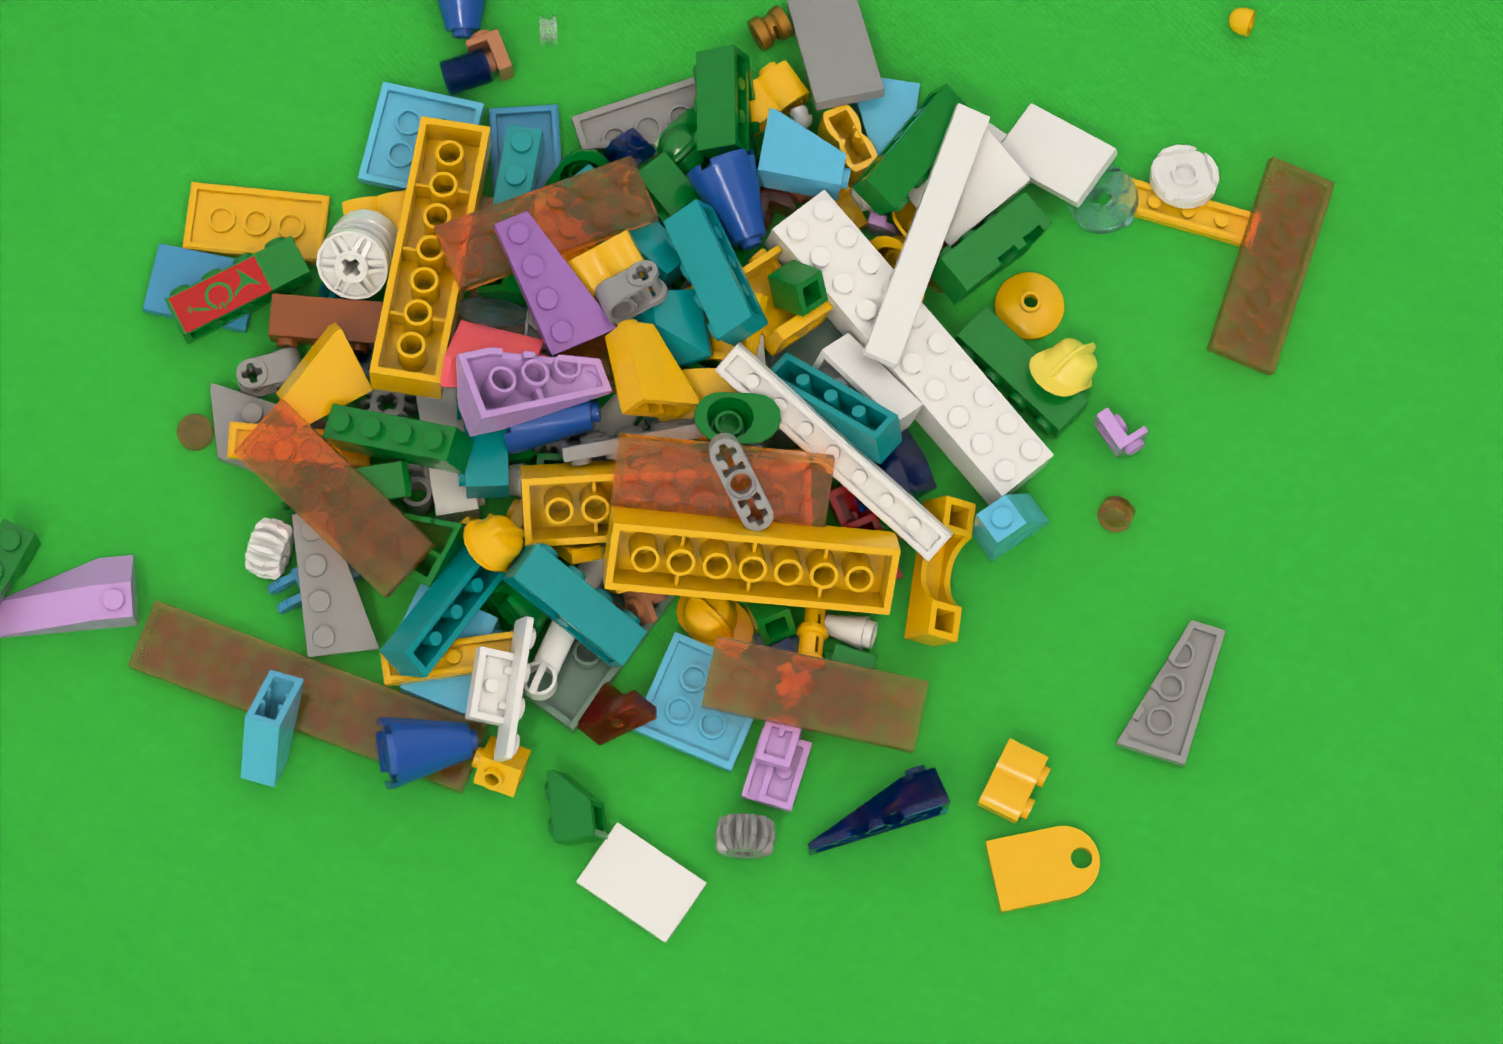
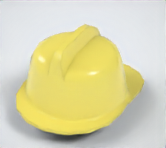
M1065 338L1052 348L1035 354L1029 362L1030 373L1043 389L1057 396L1067 397L1087 390L1092 386V377L1098 366L1097 359L1093 354L1096 345L1094 343L1084 345L1076 339Z

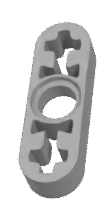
M720 433L714 436L708 446L710 460L743 525L752 531L766 529L772 523L773 510L739 440L730 433ZM725 444L727 448L734 447L731 449V455L735 465L730 468L723 454L717 456L720 453L719 446ZM741 473L748 475L751 478V484L747 489L738 491L731 487L730 483L735 475ZM752 496L759 510L764 509L762 511V518L758 520L754 516L747 517L751 514L747 499Z

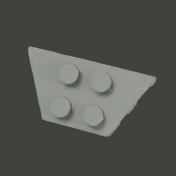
M211 383L210 393L219 461L286 483L284 477L286 475L293 477L296 474L295 468L302 464L227 459L229 422L295 426L291 422L288 424L284 423L276 408L277 404ZM318 419L305 427L325 429L327 421Z

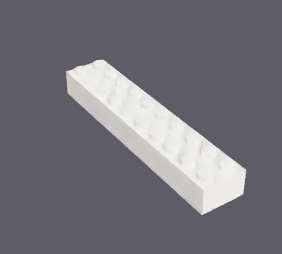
M823 190L771 230L765 245L769 250L777 245L780 246L783 251L778 257V261L783 266L795 260L822 270L828 302L833 306V309L827 316L828 319L843 336L849 333L865 347L894 269L831 196ZM921 302L898 365L892 368L883 363L881 364L923 403L915 420L988 505H991L1004 495L1012 494L1041 471L1054 454Z

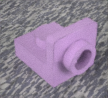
M1108 407L1096 414L1093 424L1116 458L1125 452L1128 456H1131L1146 445L1144 440L1149 433L1146 426L1127 436L1128 428L1119 414L1113 415Z
M777 716L776 720L767 717L755 755V761L790 771L799 739L802 738V727L796 726L797 721L788 717Z

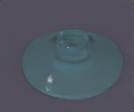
M472 297L461 300L457 306V312L464 318L476 324L492 328L512 327L523 324L526 321L527 311L520 305L506 300Z

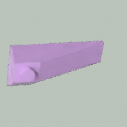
M494 347L460 353L456 356L458 406L470 437L503 430L610 394L612 391L601 360L598 358L560 354L557 357L538 356L532 351H523L522 354L503 352V348Z
M134 555L97 558L4 597L0 603V638L139 626Z

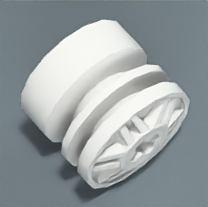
M367 209L350 211L341 217L317 253L316 266L319 276L327 288L340 297L353 300L369 298L379 292L389 277L398 232L396 226L381 213Z

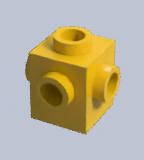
M491 735L486 747L482 748L479 746L475 753L471 767L477 768L473 783L514 798L524 777L532 750L519 746L512 759L504 762L494 761L497 737Z

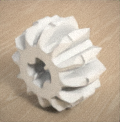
M264 517L255 525V529L251 533L245 553V567L249 572L256 574L257 577L276 580L284 573L286 565L289 564V558L295 543L294 532L291 525L283 523L284 521Z

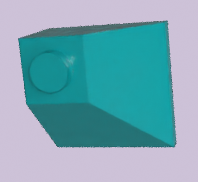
M694 289L668 290V295L661 304L633 317V319L640 323L654 324L680 368L713 357L710 334L707 327V316L705 311L700 309L694 300ZM650 291L652 296H655V292Z

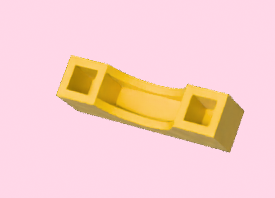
M946 495L923 501V507L953 532V535L929 561L916 551L904 639L930 646L956 643L958 641L962 607L953 600L950 579L953 564L959 551L972 538L976 504Z

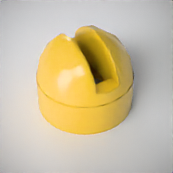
M1244 7L1233 10L1229 15L1231 30L1239 35L1248 37L1255 22L1256 10Z

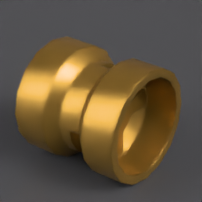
M779 5L769 9L767 15L763 17L756 16L747 21L749 31L762 51L773 47L774 42L779 39L786 40L794 36L791 23Z

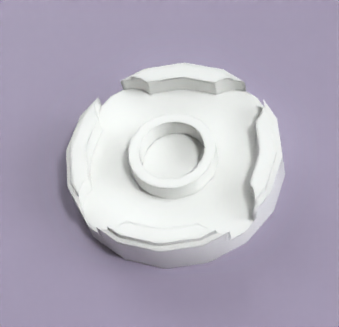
M1173 145L1163 149L1157 155V158L1154 159L1149 172L1150 186L1156 196L1166 204L1177 208L1193 209L1206 204L1214 196L1219 182V170L1211 156L1206 152L1203 155L1201 152L1196 151V147L1190 145Z

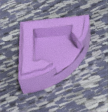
M871 211L867 226L868 234L876 236L887 235L890 237L897 234L902 235L896 224L886 222V215L879 216L875 211Z

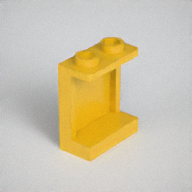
M779 245L768 252L765 248L761 249L752 256L749 264L742 267L753 292L769 297L765 317L769 324L762 328L761 335L764 337V348L772 357L820 326L833 309V306L827 301L802 317L774 306L768 275L782 267L778 262V257L783 251Z

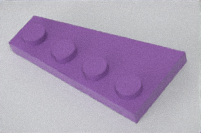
M528 211L494 224V231L550 357L606 335L616 328L608 320L603 309Z

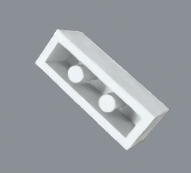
M847 333L822 349L812 367L897 414L901 432L912 424L923 403L880 362L862 355L864 347L854 337Z

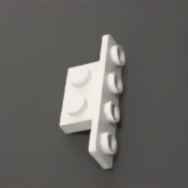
M529 616L515 621L510 653L482 646L476 648L465 719L499 726L494 753V761L497 762L512 759L520 743V736L516 732L518 720L522 718L525 710V699L522 698L524 684L527 683L531 671L530 663H527L529 649L533 647L536 639V629L533 628L534 618Z

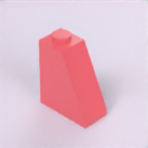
M461 320L444 355L440 386L457 387V354L494 347L503 348V352L522 354L523 351H532L538 356H548L542 354L544 342L542 339Z

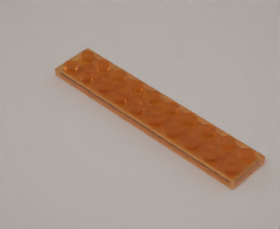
M155 600L128 664L130 669L244 712H248L270 669L304 679V686L294 731L379 762L376 732L383 731V725L376 724V720L379 717L465 722L469 729H475L478 747L482 746L489 726L484 723L465 719V716L157 600ZM477 750L473 751L471 759L421 779L463 794L473 769L471 766Z

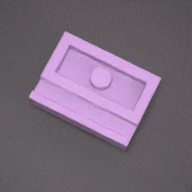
M762 728L741 798L753 800L759 804L791 813L812 743L799 739L790 771L755 761V755L764 728Z

